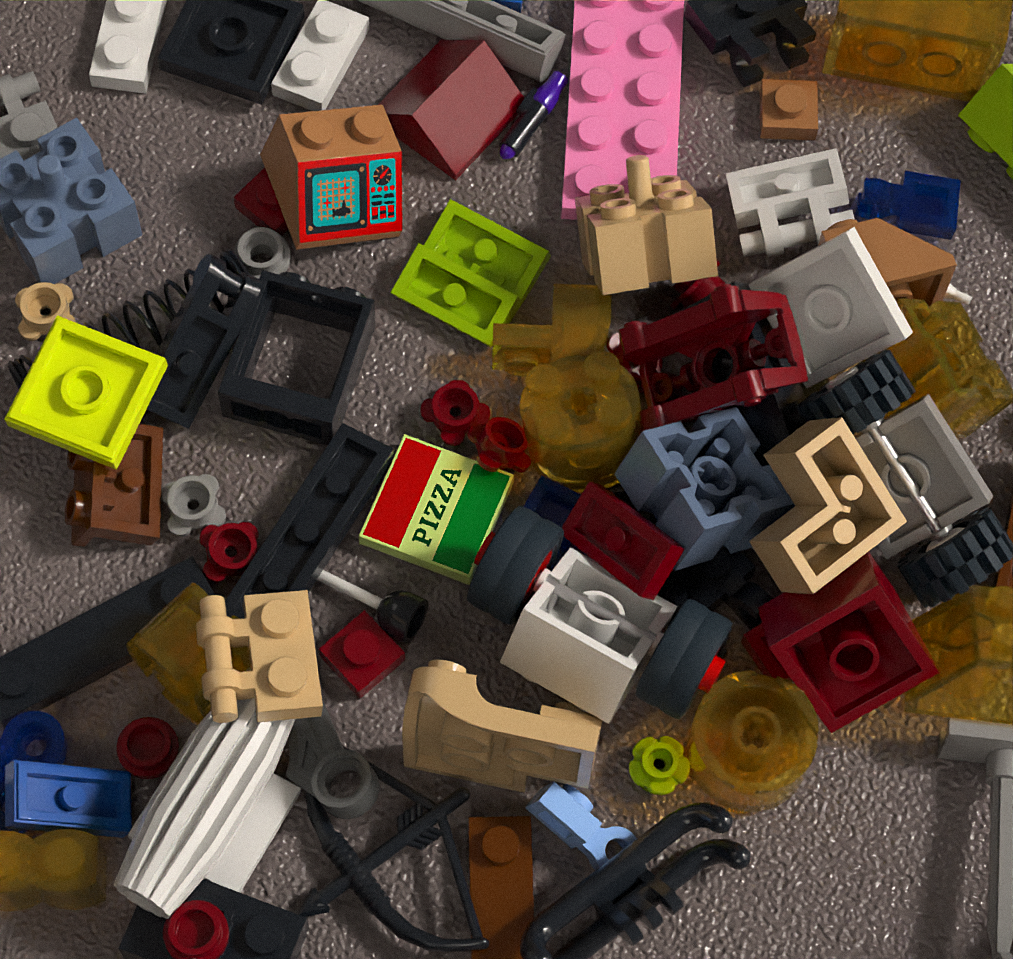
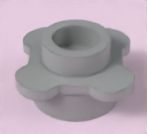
M209 474L185 476L176 482L167 483L162 488L161 499L163 503L168 505L171 515L167 525L173 535L185 537L189 535L191 530L212 524L218 527L224 524L226 512L224 508L218 505L216 493L219 490V483L215 477ZM191 501H196L199 503V507L191 510L188 508V504Z

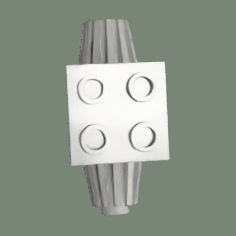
M254 698L237 700L238 718L232 722H214L212 712L210 711L196 729L193 730L130 830L128 838L132 841L113 884L117 891L146 911H150L165 919H169L203 879L241 893L301 793L300 787L274 774L295 719L257 722Z

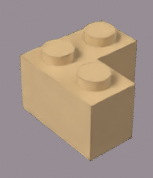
M843 418L809 420L764 454L765 459L795 504V507L749 542L781 592L814 594L900 528L907 520Z

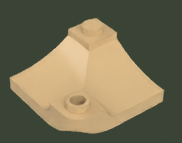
M431 660L428 663V667L414 669L403 717L404 767L524 793L528 776L588 789L603 720L580 710L570 702L556 703L555 707L542 705L540 715L497 706L487 702L480 695L476 685L477 675L466 673V669L463 666L451 661Z

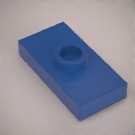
M13 760L5 766V828L123 838L132 829L131 773L119 770Z

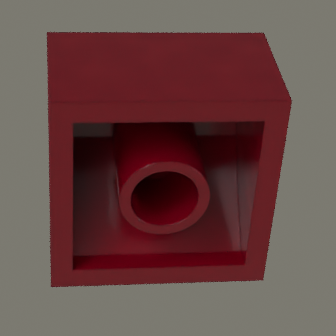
M869 551L814 594L784 592L758 607L769 649L830 733L835 732L939 674L937 665L898 594Z

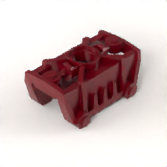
M725 284L716 287L715 291L709 294L710 300L648 325L646 322L640 321L624 324V327L618 330L623 356L625 359L639 364L640 369L638 370L648 406L647 409L639 411L638 417L641 430L645 431L679 421L683 425L696 422L699 416L714 413L735 404L744 405V407L760 404L761 400L767 396L778 393L779 388L808 382L802 346L787 296L777 292L739 290V286ZM778 314L776 318L779 326L768 332L764 343L760 344L754 338L747 340L757 321ZM722 349H726L733 359V369L727 380L719 382L713 374L712 363L716 354ZM676 352L693 359L692 362L681 366L680 375L678 376L672 373H657L653 362ZM769 355L774 358L787 359L791 367L755 370L765 365L766 356ZM685 387L691 392V394L679 398L682 388Z

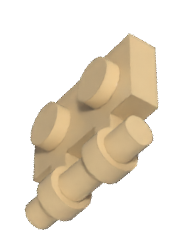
M308 590L244 595V619L227 617L225 599L222 596H206L199 601L201 620L195 625L198 646L205 649L207 672L201 677L204 699L211 703L212 719L214 722L227 723L238 718L237 700L253 698L255 700L257 722L321 717L323 703ZM248 647L251 671L239 672L233 669L230 648Z

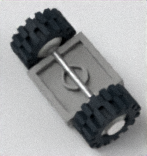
M890 349L883 350L879 354H875L866 361H862L853 368L843 372L797 405L796 409L805 423L809 420L843 418L852 434L859 433L854 436L907 520L905 524L881 541L878 547L885 558L888 559L923 540L918 544V547L907 552L906 556L901 558L897 565L923 608L928 606L934 607L941 601L943 603L947 602L957 593L963 594L970 590V586L975 583L980 584L988 578L987 575L997 572L1003 567V563L1013 558V543L991 508H982L980 511H977V509L990 503L993 494L930 395H924L884 419L886 413L895 410L901 405L900 403L908 400L916 392Z

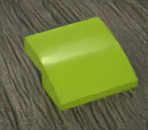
M450 199L425 244L418 243L390 293L491 348L530 293L551 255L548 250Z

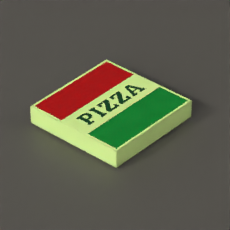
M404 434L359 534V544L470 585L478 567L474 564V560L484 540L496 526L513 486L514 474L500 469L496 472H489L483 469L476 460Z

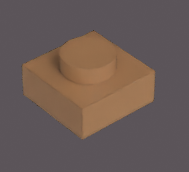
M762 79L760 86V138L816 140L818 132L817 81Z

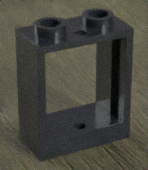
M262 270L259 278L262 282L260 293L240 330L218 390L222 416L328 445L343 423L376 327L374 300L366 298L361 292L349 287L331 289L313 284L307 278L293 272L275 274ZM275 312L351 333L329 400L252 379Z

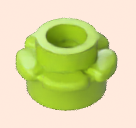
M662 736L660 739L646 737L640 740L632 750L634 759L629 763V773L635 784L643 790L654 795H666L672 793L678 784H683L687 780L690 773V761L684 757V748L676 739L669 736ZM657 759L663 760L665 767L663 769H656L653 764L654 761Z

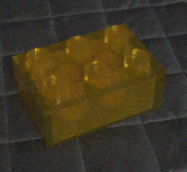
M837 0L822 73L970 102L998 69L1007 43L1013 0Z

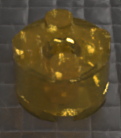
M597 351L590 355L568 356L549 364L533 367L525 377L526 386L520 398V416L529 455L536 472L545 480H547L548 476L562 483L565 490L580 493L584 491L589 481L601 484L606 488L620 483L614 473L642 433L639 411H642L639 392L631 374L619 364V360L615 355L606 351Z
M192 582L146 623L126 644V647L144 675L148 678L154 674L159 683L165 688L161 694L181 714L198 726L211 711L210 701L204 699L201 681L202 675L207 672L205 649L198 646L195 626L201 620L199 601L209 595L200 586ZM235 615L230 616L232 619H239ZM248 647L230 648L233 669L239 672L246 671L250 667Z
M740 671L730 674L713 684L709 693L703 695L694 715L687 740V758L690 762V771L703 792L735 814L768 810L788 800L796 793L804 781L816 753L818 718L814 707L799 687L780 676L773 678L756 674L757 671ZM744 735L750 742L759 738L763 742L762 748H757L754 745H745L741 741L742 736Z

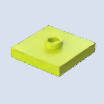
M57 315L4 420L11 428L117 470L168 364L164 357Z

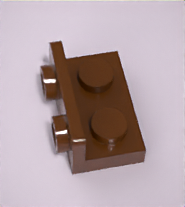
M139 424L117 470L68 451L67 465L70 470H74V489L68 495L64 516L66 525L72 526L71 545L85 547L94 537L152 546L160 538L162 427Z

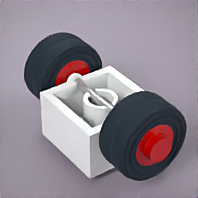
M518 506L505 519L497 533L491 531L481 545L474 560V564L478 567L471 580L467 594V601L471 605L490 613L499 621L512 625L518 620L500 660L501 664L608 724L640 676L635 695L649 705L658 707L662 712L679 720L686 714L700 690L709 694L726 663L719 655L732 630L733 623L729 619L710 611L706 606L695 600L688 599L682 604L669 624L677 608L676 605L658 595L654 600L639 597L593 559L571 547L551 572L550 568L561 546L564 530L559 525L548 519L541 518L537 513L526 507Z

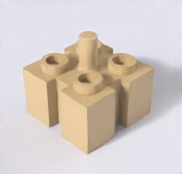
M636 155L626 159L629 193H624V186L607 184L590 189V195L575 198L582 263L590 276L594 275V282L603 295L649 288V283L670 280L673 284L718 276L712 208L702 197H697L696 190L687 180H681L679 176L663 175L651 178L649 158L647 156Z

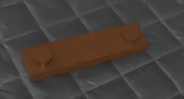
M531 816L468 817L470 895L482 935L490 943L489 947L485 950L471 951V959H522L520 955L521 936L527 925L534 919Z

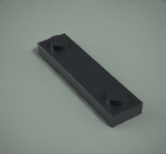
M342 423L225 600L227 617L244 619V595L308 590L309 593L389 469L394 458L393 448Z
M191 556L1 656L0 721L6 729L196 628V623L201 620L199 601L206 596L215 594L194 557Z

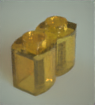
M74 829L54 830L43 833L34 839L14 831H0V911L24 910L41 902L55 908L79 910L93 907L106 900L107 856L98 837Z

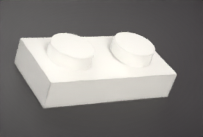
M106 0L89 72L92 87L147 93L167 0Z
M318 0L271 83L272 95L311 111L326 110L370 29L369 17L327 0Z

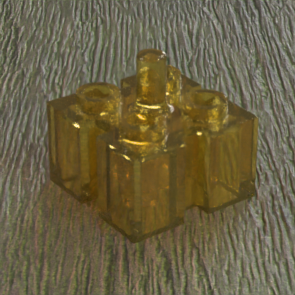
M900 298L896 301L913 333L905 340L887 348V350L890 349L916 392L908 400L900 403L901 405L895 410L886 413L884 419L924 395L929 394L956 438H966L1013 403L1012 387L997 362L986 358L979 346L983 339L960 302L936 301L929 307L926 301L921 299Z

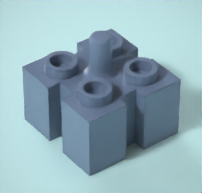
M78 118L38 138L37 142L40 152L26 160L22 159L17 150L0 159V225L9 239L15 237L20 255L38 283L48 282L56 284L83 269L80 255L94 247H97L104 257L142 236L135 201L113 169L105 171L100 150Z
M737 407L699 416L689 432L686 431L681 421L642 431L614 473L638 512L653 513L657 520L655 526L685 548L673 568L674 571L712 560L722 546L727 547L730 554L752 548L749 542L751 539L795 507V504L771 466H761L754 456V453L761 444Z

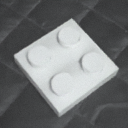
M855 227L749 284L750 289L754 291L777 292L787 296L804 355L808 382L804 383L806 388L905 340L913 333ZM778 314L767 317L773 329L779 326L776 318Z

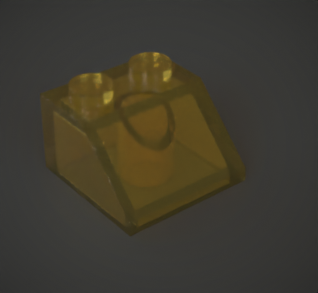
M972 585L970 590L961 595L959 593L956 594L951 600L942 602L912 620L937 665L939 674L903 693L904 712L1013 725V588L1008 586L993 588Z

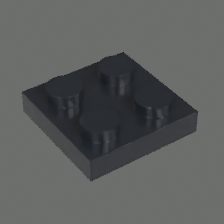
M187 0L158 56L159 69L262 105L271 87V83L281 67L305 17L304 5L292 0Z

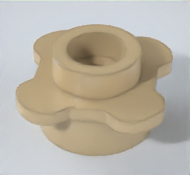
M40 282L19 291L15 302L22 313V321L18 325L20 335L28 341H35L41 335H47L57 315L76 323L75 318L70 315L69 303L73 300L71 288L62 283ZM49 308L51 310V313L47 316L40 314L43 309Z

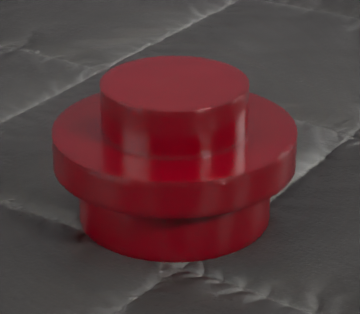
M143 717L129 723L120 733L116 745L117 756L122 767L130 772L132 776L140 779H154L166 774L179 754L180 749L179 740L174 729L164 720L155 717Z
M192 900L182 903L169 919H166L163 928V940L167 951L173 959H218L227 947L229 926L224 914L218 907L206 901Z

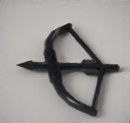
M367 761L380 781L413 800L416 804L397 817L398 833L362 860L353 851L349 842L344 839L343 834L335 831L325 808L318 799L305 791L308 817L322 844L321 848L326 852L327 857L331 858V862L340 871L341 875L319 892L316 888H311L297 913L298 915L309 917L329 913L330 908L328 904L351 888L356 896H359V900L364 902L363 905L368 909L370 915H374L399 939L427 951L463 952L485 950L489 947V940L484 938L481 932L447 819L450 813L470 798V791L467 788L460 787L439 803H435ZM423 807L428 810V811L425 812L424 814H423ZM438 823L440 829L433 826ZM442 836L472 938L442 939L414 927L391 906L390 897L386 895L384 889H381V885L376 883L377 880L372 876L371 872L404 847L410 846L422 851Z

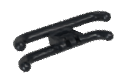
M696 802L680 807L668 814L540 912L527 925L521 936L520 955L522 959H589L618 935L631 946L636 945L644 937L635 923L640 920L651 930L659 927L664 921L656 909L658 905L662 906L672 915L677 913L684 905L675 891L699 872L715 864H727L731 868L739 870L748 866L751 860L750 851L743 844L731 839H711L701 842L685 851L655 875L645 865L691 830L709 828L713 832L722 834L729 831L733 823L732 815L725 808L710 802ZM593 905L600 918L551 956L550 952L545 948L548 940Z

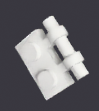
M837 148L725 173L737 228L740 229L758 224L761 227V230L739 235L744 257L766 252L767 258L784 254V248L814 241H817L818 244L822 231L827 230L837 222L854 219L852 210L834 214L829 213V208L849 204L847 186ZM807 213L811 214L812 219L778 225L777 220Z

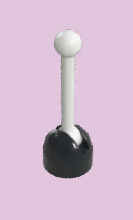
M325 570L321 572L317 579L375 608L380 627L389 636L405 644L410 643L414 639L425 620L428 611V601L411 592L398 590L382 599Z

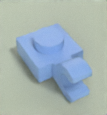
M555 781L541 788L525 807L571 849L577 847L584 853L595 870L609 860L605 853V848L609 841L617 842L624 849L637 839L631 831L623 827L601 828L602 823L590 813L593 809L592 803L579 790L569 784H564L562 787Z

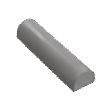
M357 0L445 40H485L501 65L539 82H544L551 73L559 57L566 35L556 28L492 0Z

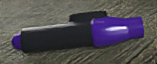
M554 71L538 89L533 87L516 110L519 117L499 143L502 159L508 160L517 157L545 117L552 112L562 90L568 83V79L563 73Z

